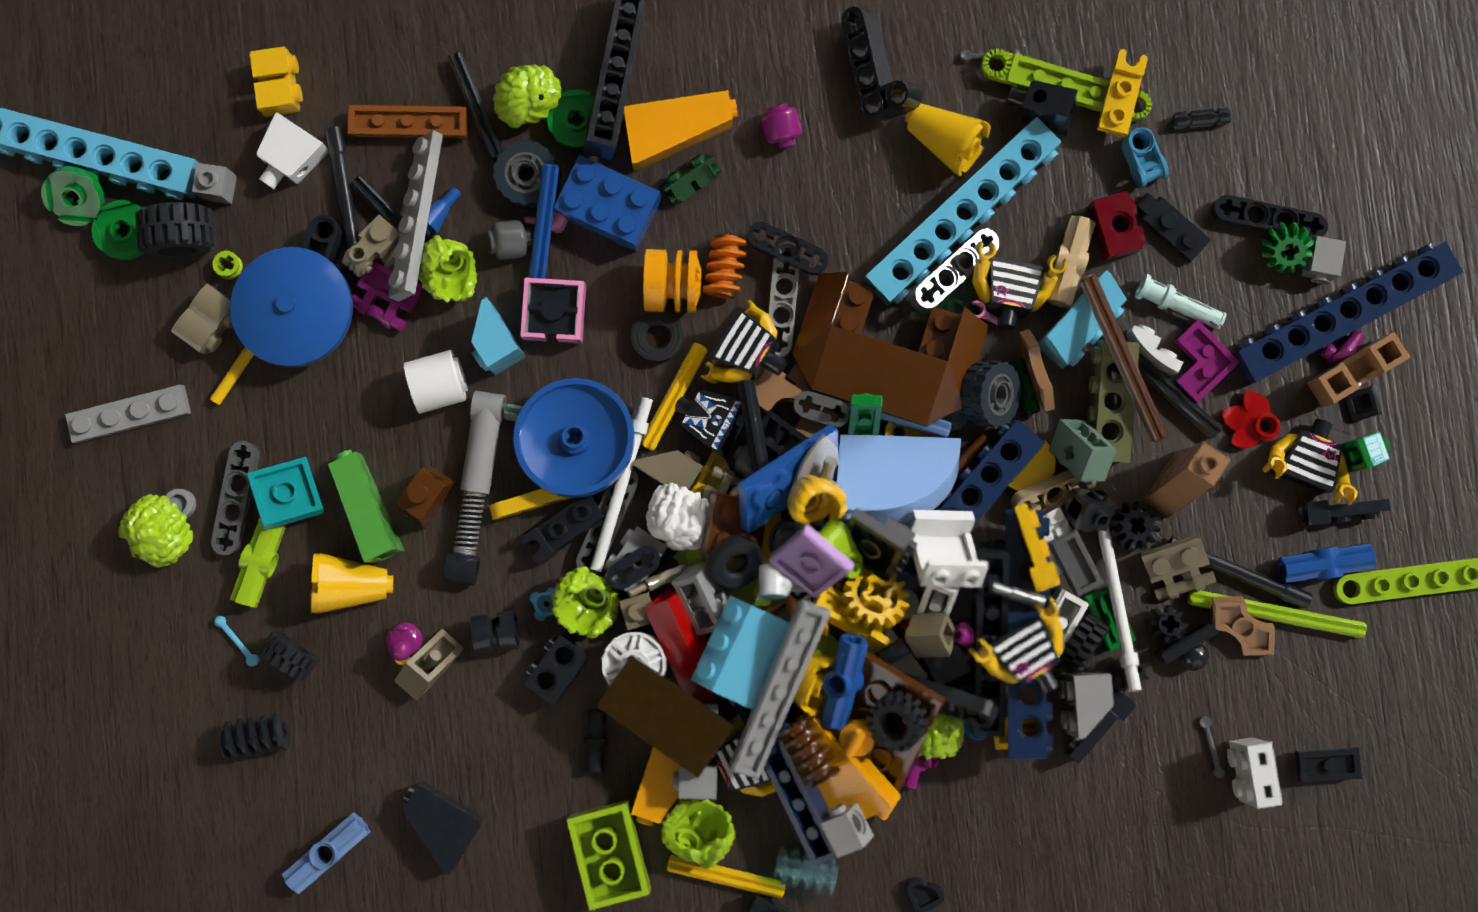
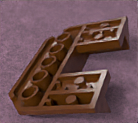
M849 271L821 273L818 275L792 352V356L802 370L811 391L851 403L852 394L868 393L882 396L881 413L925 427L936 423L939 419L951 413L954 414L963 409L961 396L964 378L968 374L970 367L979 361L989 325L966 307H964L962 315L933 307L919 351L916 352L861 335L875 294V288L849 281Z

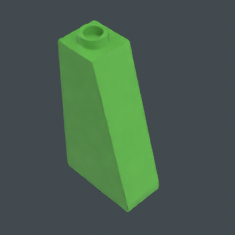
M352 450L337 454L335 456L336 460L328 465L364 562L379 563L405 551L363 454L356 451L352 453Z

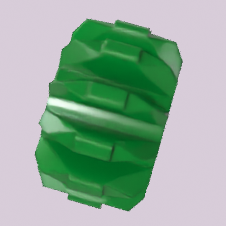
M1280 222V230L1277 232L1269 228L1268 232L1271 238H1262V244L1265 248L1261 250L1262 256L1267 258V265L1269 267L1276 266L1277 271L1280 273L1287 266L1290 272L1294 273L1295 265L1298 263L1300 266L1306 267V262L1303 258L1313 257V252L1309 247L1314 245V241L1311 237H1308L1309 231L1305 227L1299 229L1298 224L1292 222L1288 229L1285 223ZM1290 244V245H1289V250L1284 251V250H1286V246H1285V245Z

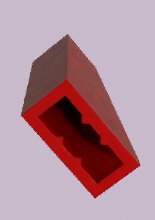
M670 584L644 607V610L680 688L700 702L710 703L718 697L717 693L695 683L691 679L712 632L697 635L673 584Z

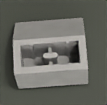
M1099 671L1082 672L1081 674L1079 672L1062 673L1063 680H1060L1058 683L1059 696L1061 699H1064L1065 711H1061L1062 729H1066L1067 734L1078 739L1086 738L1113 707L1111 674Z

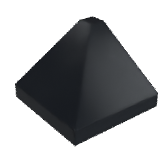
M1376 385L1356 390L1344 397L1352 422L1383 414Z

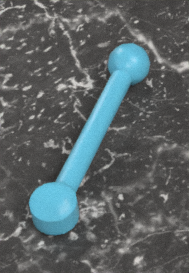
M217 616L214 624L217 627H221L247 657L246 663L249 666H256L260 661L258 655L250 653L228 627L225 617Z

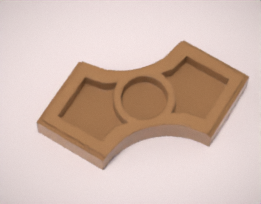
M1030 329L1021 331L1019 334L1021 356L1025 359L1036 393L1035 397L1045 412L1055 409L1053 386L1043 364L1040 346Z
M1243 596L1212 597L1211 624L1214 625L1216 630L1226 631L1236 637L1240 642L1243 656L1274 655L1275 626L1273 623H1265L1253 618L1247 612Z

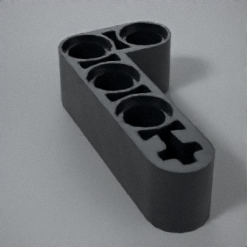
M855 6L846 9L842 15L841 24L862 113L866 117L886 121L918 108L923 99L921 88L915 84L892 80L877 15L872 11ZM905 91L906 95L904 100H902V96Z

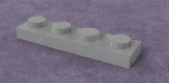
M180 384L68 413L65 416L71 442L78 444L190 415L191 410L185 386Z

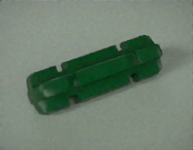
M1014 359L1009 364L1017 371L1018 379L1021 383L1020 401H1023L1021 405L1025 416L1036 414L1040 411L1038 400L1034 398L1036 393L1030 374L1026 373L1028 368L1025 359Z

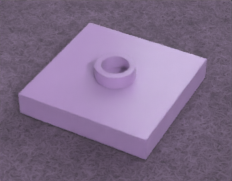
M809 525L804 526L782 544L768 559L814 598H817L851 572L854 566L851 560Z

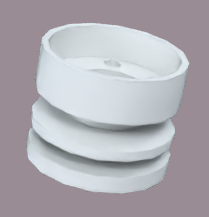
M643 631L628 632L616 637L606 647L602 658V672L608 685L612 684L632 654L639 657L663 676L666 674L668 668L667 657L659 640L651 634Z

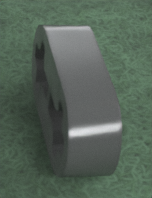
M811 391L801 392L794 400V411L798 417L823 426L831 424L835 428H841L849 419V408L840 400ZM806 397L811 398V404L821 407L820 411L810 409L808 413L802 412L803 407L798 405L799 401L804 402ZM835 406L841 408L840 413L844 415V419L839 418L837 422H832V416L823 413V409L833 411Z

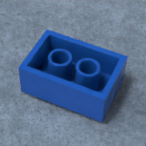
M579 155L554 209L556 213L563 215L568 221L637 252L661 202V195L658 190Z

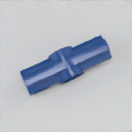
M1358 544L1338 548V546L1310 550V553L1279 557L1277 566L1283 583H1292L1313 578L1315 580L1342 577L1345 573L1375 569L1377 560L1371 544Z
M847 633L841 635L832 672H829L824 678L826 696L820 719L822 720V725L830 729L842 730L849 721L855 694L864 685V677L861 671L868 643H866L865 638L859 635Z

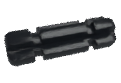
M1227 107L1218 108L1215 111L1214 109L1193 110L1188 114L1186 111H1182L1172 115L1174 129H1185L1187 126L1189 128L1213 126L1215 123L1219 126L1227 125L1231 122V111Z

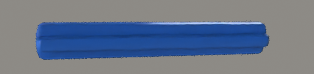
M543 164L529 278L545 279L559 174V167L554 164Z

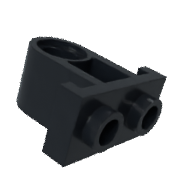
M328 215L316 216L309 224L301 248L312 250L327 258L347 279L348 268L337 261L344 242L343 228L335 219ZM329 226L333 228L331 236L325 239L321 238V232L324 228Z

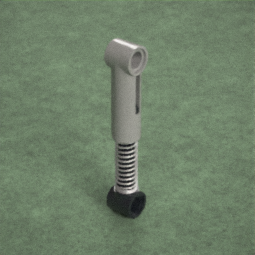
M475 391L473 394L470 412L471 425L460 490L464 492L462 496L465 498L461 500L464 504L460 505L463 509L460 510L462 515H459L461 520H458L460 525L457 526L459 530L456 531L459 535L455 537L458 541L454 542L457 546L453 547L454 553L449 552L444 567V582L475 586L478 579L480 557L475 554L477 553L475 544H478L476 539H479L476 535L480 533L477 529L481 528L478 526V523H481L479 518H482L480 513L483 512L481 507H484L482 502H485L483 497L490 493L500 424L503 422L506 407V395L483 391Z

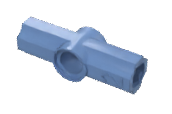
M355 812L349 815L282 874L288 887L297 894L302 893L371 832L366 822ZM322 846H327L331 849L333 855L331 860H325L322 857L320 851Z

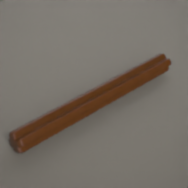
M1095 274L1088 275L1080 280L1083 292L1150 441H1161L1167 437V432Z

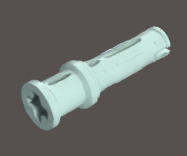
M1149 274L1144 275L1135 293V298L1147 299L1158 304V308L1162 310L1170 308L1194 320H1199L1215 330L1220 329L1226 318L1225 312L1177 292L1173 285L1168 284L1166 286L1151 279Z

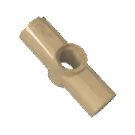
M1072 215L1069 218L1062 245L1058 247L1053 268H1059L1064 258L1067 260L1068 265L1064 272L1057 273L1056 275L1058 280L1050 297L1046 300L1052 305L1067 308L1072 306L1079 278H1082L1088 263L1089 253L1087 251L1096 223L1089 218Z

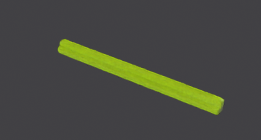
M1194 589L1189 591L1187 602L1192 606L1211 609L1212 597L1231 596L1206 591L1197 592ZM1244 599L1247 612L1254 618L1356 638H1364L1366 635L1367 625L1365 622Z

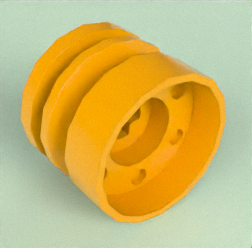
M646 249L644 263V311L664 312L667 299H673L675 311L681 312L682 299H687L688 313H695L699 297L701 296V267L697 251L690 250L689 263L684 264L682 250L677 251L675 262L669 263L665 249Z

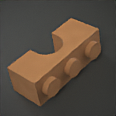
M1395 332L1378 338L1355 352L1354 355L1342 360L1306 383L1321 407L1335 404L1358 390L1360 385L1380 374L1386 373L1409 359L1410 356Z
M765 369L758 380H754L759 408L766 414L769 410L772 411L778 403L783 401L794 403L797 395L810 390L798 382L795 386L785 380L787 375L783 372L777 376ZM806 397L804 402L799 401L798 404L803 407L802 412L808 413L810 409L820 411L821 407L812 405V399ZM836 407L833 411L823 409V413L832 416V422H835L839 414L834 412ZM800 418L795 429L809 438L826 426Z

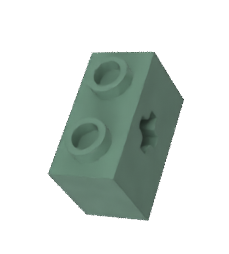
M1060 419L1049 451L1058 459L1061 465L1074 474L1076 480L1083 483H1091V481L1106 480L1117 449L1085 420Z

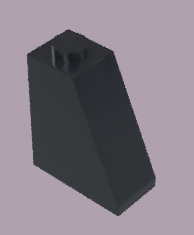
M425 781L420 782L417 786L412 784L403 798L406 805L402 812L442 871L450 875L455 870L485 817Z

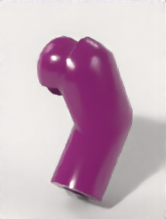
M1354 330L1340 347L1336 348L1333 344H1328L1321 350L1320 355L1326 359L1327 363L1336 364L1354 355L1363 342L1364 335Z
M962 622L954 625L956 630L954 635H957L956 639H954L955 642L964 647L972 645L975 641L976 633L971 624Z
M924 755L917 757L903 786L916 789L919 774L929 768H936L939 763V757H932L930 760H926Z

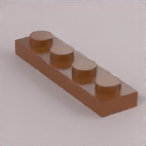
M349 105L348 135L350 137L419 138L434 130L442 134L443 138L467 139L468 110L466 107Z

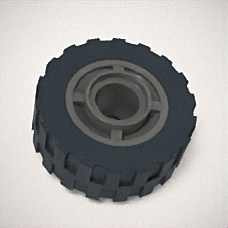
M524 140V142L516 141L510 146L507 145L504 151L498 154L497 161L493 167V179L496 182L498 191L511 204H515L520 208L529 207L532 209L538 204L543 164H554L558 167L559 165L551 152L540 143H533L530 140ZM524 169H534V175L530 180H520V174ZM558 174L557 190L559 188L558 183L561 179L560 174Z
M989 360L976 362L974 366L970 367L968 374L964 378V385H962L961 401L963 402V411L966 413L967 419L971 420L975 425L996 428L1004 427L1005 424H1009L1011 419L1015 417L1016 410L1019 408L1021 383L1018 379V373L1008 362Z

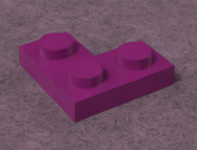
M1196 320L1174 341L1195 362L1174 383L1195 403H1198L1240 363L1199 320Z

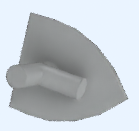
M823 434L809 450L797 471L793 485L806 475L827 479L833 484L838 485L836 483L839 464L838 450L834 442ZM838 485L839 489H842L843 492H845L844 488Z

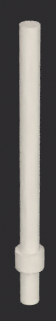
M641 397L636 417L632 419L635 430L634 451L626 470L615 483L590 569L602 572L642 435H646L649 426L646 422L653 402L649 398Z
M1108 525L1106 531L1097 532L1122 655H1119L1121 668L1125 669L1129 692H1136L1141 690L1137 666L1140 664L1138 654L1134 653Z

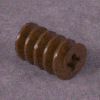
M806 716L785 727L778 736L790 737V740L784 747H795L796 750L790 756V759H801V762L795 769L796 771L806 770L807 773L801 781H812L811 787H815L840 773L839 766H830L835 758L832 754L824 755L828 751L829 746L826 743L818 744L823 739V734L821 732L812 733L817 728V723L815 721L806 722L811 717Z

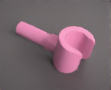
M554 212L551 230L561 233L568 220L563 215ZM525 216V223L535 224L536 217Z
M978 300L972 302L973 305L980 308V314L976 315L978 318L988 320L996 325L998 324V317L986 311V306L983 302Z

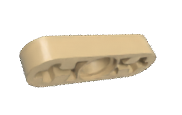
M1067 470L1017 491L1012 496L1010 504L1014 510V507L1028 501L1029 510H1043V513L1065 505L1072 488L1091 489L1096 486V481H1091V483L1082 482L1078 485L1080 481L1076 480L1074 474ZM1055 487L1060 488L1059 493L1055 497L1047 498L1049 490Z

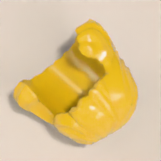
M806 475L801 477L792 486L787 499V505L793 519L804 525L822 521L829 513L830 520L842 518L847 512L845 504L847 497L843 490L839 489L838 485L833 484L827 479Z

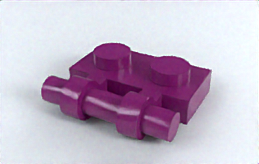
M372 261V270L363 275L357 284L358 287L367 292L363 299L356 295L352 296L353 307L358 309L357 312L365 317L369 315L381 321L382 326L388 329L394 328L402 332L407 322L397 317L400 309L412 314L425 289L417 284L414 295L399 302L389 298V278L393 271ZM377 297L390 303L386 311L374 305Z

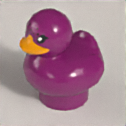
M397 623L387 632V649L399 665H404L422 647V633L411 623Z

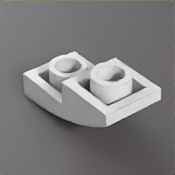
M1134 325L1127 330L1125 336L1129 342L1140 343L1139 352L1156 368L1169 376L1179 373L1183 362L1176 359L1177 355L1174 352L1164 348L1157 349L1161 338L1154 335L1155 331L1144 325H1139L1138 327Z

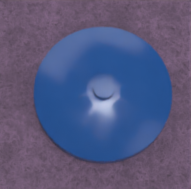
M299 247L274 249L254 259L238 277L230 300L232 324L242 344L260 359L282 367H303L327 357L343 341L349 330L353 314L351 290L341 271L319 253Z
M563 379L544 386L525 403L518 415L514 428V449L520 466L538 487L561 497H586L608 488L624 473L633 455L635 430L626 405L611 389L588 379Z

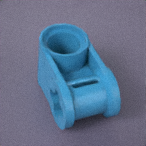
M1143 127L1136 128L1125 137L1121 148L1137 187L1143 188L1146 187V183L1157 178L1165 179L1169 177L1168 164L1160 152L1153 133L1149 129ZM1133 138H1138L1143 142V150L1134 147Z

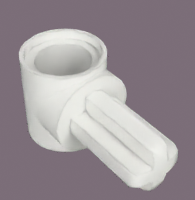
M774 564L759 566V598L783 599L790 594V591L806 592Z

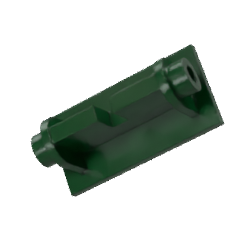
M700 153L688 161L689 166L681 172L675 170L663 179L665 183L659 187L664 191H670L666 196L672 205L677 202L680 204L696 193L691 185V182L694 180L699 188L702 189L718 178L717 175L721 173L720 168L715 162L713 164L709 163L715 159L714 156Z

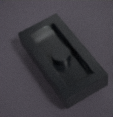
M1357 747L1295 751L1298 782L1362 779L1360 752Z

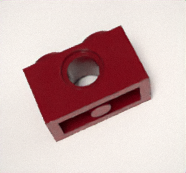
M1128 191L1095 199L1087 206L1090 219L1096 222L1094 232L1103 262L1136 254L1144 248L1145 233L1143 228L1137 225L1135 218L1137 207L1134 199L1129 198ZM1118 220L1122 222L1124 232L1116 231L1112 226V221Z

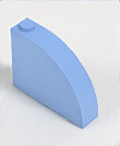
M840 434L837 484L845 490L847 512L842 518L837 520H840L847 526L851 515L859 508L865 513L874 516L882 524H885L889 517L900 523L907 524L910 522L913 510L935 509L947 497L956 481L959 470L961 438Z

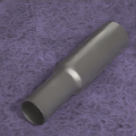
M991 582L989 592L1008 597L1009 600L1036 607L1038 602L1042 608L1045 605L1046 597L1035 592L996 582Z

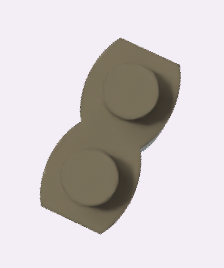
M206 284L194 297L189 308L176 321L171 332L200 353L207 355L209 352H214L222 343L221 336L227 328L233 327L230 315L231 299L213 286Z

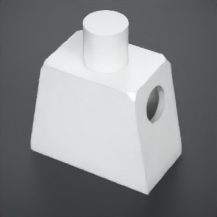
M276 112L257 151L256 156L268 165L259 180L272 189H275L283 176L297 184L329 153L328 148L321 141Z

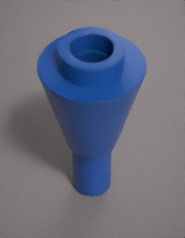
M452 187L441 200L439 199L431 204L426 235L430 233L433 235L438 234L451 205L461 196V193L455 187Z

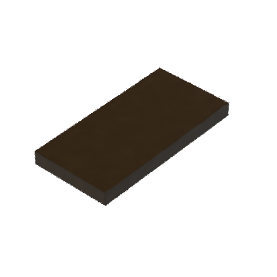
M633 654L629 657L597 705L602 711L697 778L701 776L734 727L732 723Z

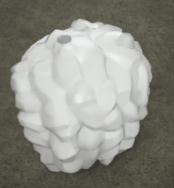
M674 483L664 484L663 486L659 485L652 495L648 505L649 510L646 514L650 535L664 540L671 550L700 549L709 507L707 498L701 499L699 492L693 493L687 487H679Z

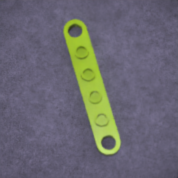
M1002 49L990 50L985 54L981 62V71L990 80L1027 91L1031 81L1034 80L1078 90L1076 105L1098 112L1102 110L1109 83L1108 80L1020 54L1009 53ZM992 58H998L1003 62L1004 69L999 72L992 71L989 68L988 61ZM1139 91L1137 100L1143 104V112H1133L1132 122L1143 120L1152 109L1151 98L1144 91Z
M1478 558L1345 574L1334 581L1333 594H1335L1336 599L1344 604H1358L1478 588ZM1347 581L1354 582L1357 588L1355 596L1350 598L1343 593V585Z

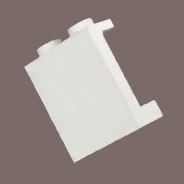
M913 510L908 528L916 533L913 541L918 543L912 554L921 586H982L988 570V564L986 561L978 560L971 530L975 518L972 511Z

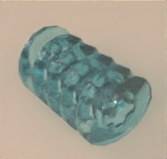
M782 845L778 852L773 880L777 875H780L781 885L784 886L788 878H792L793 888H796L800 881H804L805 891H808L812 883H814L818 894L821 893L824 886H827L828 896L832 897L837 881L839 864L836 866L834 858L813 867L806 852L800 858L799 849L794 848L791 854L788 855L787 846Z

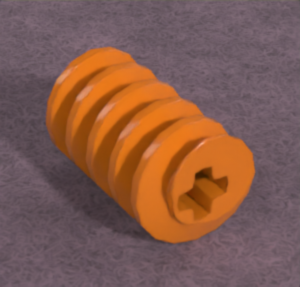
M716 234L714 235L716 238L711 240L710 246L715 250L710 251L708 257L713 261L707 263L706 269L712 272L705 275V281L710 285L703 286V292L713 297L734 299L735 297L731 296V292L740 291V287L734 285L733 281L742 280V276L735 273V269L744 268V264L738 262L737 258L746 257V253L739 250V246L748 245V241L733 235Z

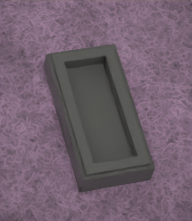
M1076 529L1048 543L1074 596L1079 597L1104 584Z

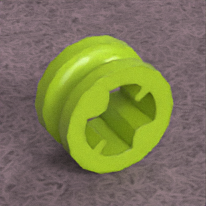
M231 251L219 252L213 259L212 266L214 271L224 279L232 280L237 278L243 270L241 259ZM233 259L234 261L231 262L234 265L231 270L226 268L222 271L225 268L221 265L224 260L229 262Z

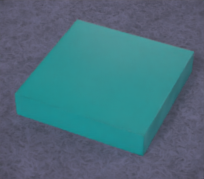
M307 457L247 473L264 531L324 513Z

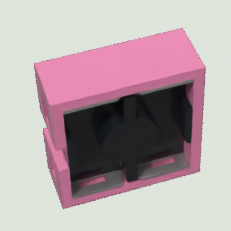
M525 278L520 337L523 340L547 341V336L556 337L558 342L582 344L586 296L585 282Z

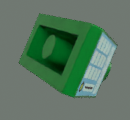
M1380 431L1341 443L1348 473L1368 469L1390 460L1388 454L1390 451L1389 444Z

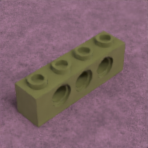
M1098 340L1097 346H1093L1091 360L1092 364L1096 365L1095 376H1091L1089 382V393L1093 394L1092 406H1088L1087 423L1091 424L1102 437L1103 426L1107 423H1112L1115 429L1114 434L1106 440L1117 449L1113 462L1130 463L1135 405L1120 372L1118 377L1113 380L1108 377L1107 368L1111 363H1115L1106 341ZM1126 342L1138 367L1140 343ZM1109 393L1115 394L1117 398V404L1112 409H1107L1104 404V399Z

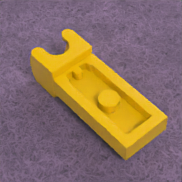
M1124 49L1119 50L1114 57L1097 126L1098 131L1121 137L1128 135L1141 80L1148 61V57L1142 55L1134 66H1130L1126 62L1127 52Z
M1027 503L1014 507V512L1033 564V568H1030L1029 573L1036 593L1059 586L1060 580L1053 561L1049 563L1046 561V557L1051 556L1045 538L1039 540L1035 529L1040 527L1035 509L1029 510Z
M831 586L817 598H814L813 604L830 610L831 613L827 622L850 635H859L865 638L868 648L872 651L879 652L890 644V639L883 634L888 629L885 624L880 631H877L874 624H870L865 629L863 620L860 619L856 623L853 621L855 613L845 612L849 603L842 602L844 593Z

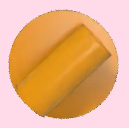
M853 719L842 729L840 744L843 748V753L847 757L864 756L873 748L876 739L873 741L870 737L874 731L867 730V725L870 721L867 722L866 719L864 721L863 719Z

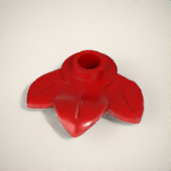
M1245 390L1243 406H1232L1221 412L1224 423L1235 431L1231 444L1243 449L1252 448L1259 441L1274 439L1280 432L1279 419L1273 413H1270L1268 400L1254 390ZM1262 421L1268 425L1267 432H1263L1260 429Z

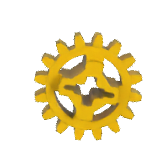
M862 566L860 574L856 578H848L842 589L845 592L842 602L849 603L845 612H854L855 617L853 621L856 623L860 619L863 620L865 629L870 624H874L877 631H880L884 624L890 629L895 621L898 623L901 621L909 607L906 601L910 594L902 591L906 583L905 581L897 582L895 580L898 576L897 573H894L892 578L886 582ZM858 586L861 587L859 590L860 596L857 595ZM892 598L894 599V607H893V609L891 608V606H892V604H893L892 601H891Z

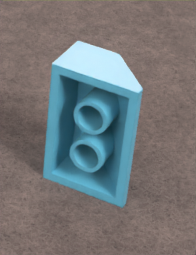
M1106 270L1098 277V280L1117 319L1124 310L1121 308V305L1127 299L1111 273ZM1084 293L1038 342L1040 350L1061 369L1068 364L1072 367L1075 366L1085 355L1082 351L1084 346L1088 342L1093 345L1103 335Z
M729 596L691 680L753 710L789 623L735 597Z

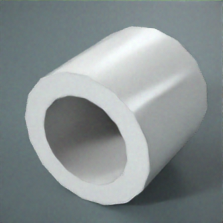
M452 350L404 363L408 387L419 414L463 402L467 399L466 391H468L463 368L459 358L454 356Z

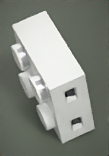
M1253 737L1229 741L1230 749L1227 750L1229 765L1235 767L1236 777L1232 780L1234 795L1237 798L1239 797V801L1255 808L1282 805L1272 743Z

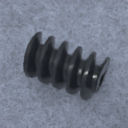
M273 713L272 722L270 723L266 715H261L260 724L258 725L254 717H249L248 726L246 727L242 719H237L236 728L234 729L230 721H225L224 730H222L220 737L221 752L225 760L230 759L231 756L240 758L243 754L252 756L255 752L264 754L267 750L276 752L279 748L287 750L290 746V734L287 723L284 720L281 721L278 713Z

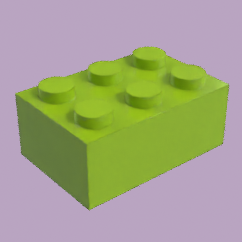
M629 799L571 814L567 818L589 911L650 894L651 885L634 818L631 815L632 810Z

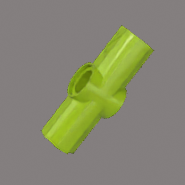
M261 518L258 519L252 540L245 546L239 560V568L241 570L230 600L257 608L267 578H270L276 569L279 558L277 550L287 524L264 531Z

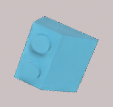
M487 297L481 300L471 341L476 350L471 353L485 372L490 370L495 375H498L526 356L494 305Z

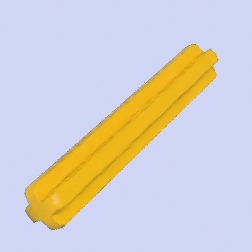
M693 343L648 426L646 435L641 439L640 444L643 447L652 451L657 447L675 413L678 400L685 395L707 354V348L703 345Z
M670 855L667 870L672 873L779 899L783 897L786 885L784 881L719 865L705 869L698 863L684 861L676 855Z

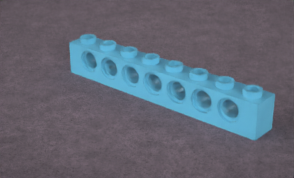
M0 108V153L14 157L15 152L24 155V159L34 163L42 164L43 160L53 162L52 166L55 168L64 166L78 167L85 171H91L98 177L99 175L109 177L108 181L117 185L126 186L127 182L136 184L137 189L154 194L155 190L163 191L166 197L177 201H182L183 197L193 200L195 198L192 187L196 165L199 162L193 158ZM29 133L27 140L21 143L22 136ZM57 140L55 148L49 150L51 142ZM85 147L84 154L77 158L78 151ZM109 155H113L112 162L109 165H105L106 158ZM142 162L141 169L133 173L134 165ZM170 169L169 177L161 181V174L165 170Z
M1038 117L1033 119L865 276L863 282L868 287L876 289L875 294L887 307L893 301L899 304L910 293L907 288L913 282L918 284L931 272L928 268L936 261L940 264L953 252L950 248L957 241L962 245L974 233L971 230L973 226L978 222L982 225L985 224L995 214L992 209L999 202L1005 205L1016 194L1013 189L1018 184L1022 183L1025 186L1037 175L1035 169L1041 163L1047 166L1059 154L1056 149L1061 141ZM1021 150H1030L1034 155V159H1024L1021 156ZM1007 169L1011 171L1013 179H1003L1000 176L999 170ZM978 190H989L992 194V199H982L978 194ZM957 209H967L971 214V219H960L957 215ZM945 228L949 232L950 238L947 240L939 239L935 234V230ZM914 249H926L929 258L926 260L916 258ZM901 267L906 270L908 277L904 280H898L893 276L892 270Z

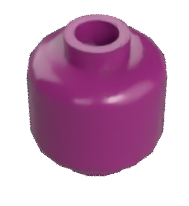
M785 103L765 109L766 114L761 117V125L767 143H778L779 149L796 144L794 138L802 134V126L796 108L788 107V104Z

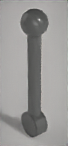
M1013 49L1011 52H1009L1021 55V52L1018 49ZM963 50L960 53V60L963 63H968L971 59H983L986 53H971L969 50Z
M1202 716L1199 718L1198 724L1205 732L1215 767L1213 774L1216 778H1222L1225 775V770L1220 766L1211 735L1210 726L1212 721L1209 717Z

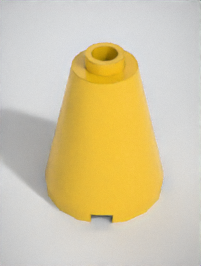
M920 104L918 108L908 112L905 122L908 123L907 130L958 176H962V172L967 173L976 162L984 148L980 145L982 137L988 139L991 128L990 124L984 120L926 104Z
M314 553L311 613H323L381 601L387 598V593H393V575H387V569L322 553Z
M814 652L793 699V702L810 716H817L822 712L826 696L824 678L829 672H832L835 661L833 657Z

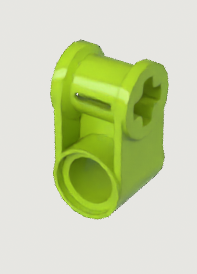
M829 520L818 534L854 563L851 572L845 575V577L856 578L862 570L863 560L851 537L850 530L840 520Z

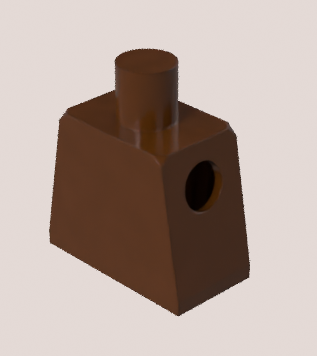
M434 466L421 468L397 501L396 506L400 513L426 529L457 482Z

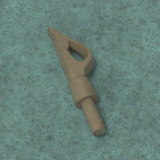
M682 564L644 579L642 584L627 590L628 595L632 597L645 590L650 592L668 584L693 564Z

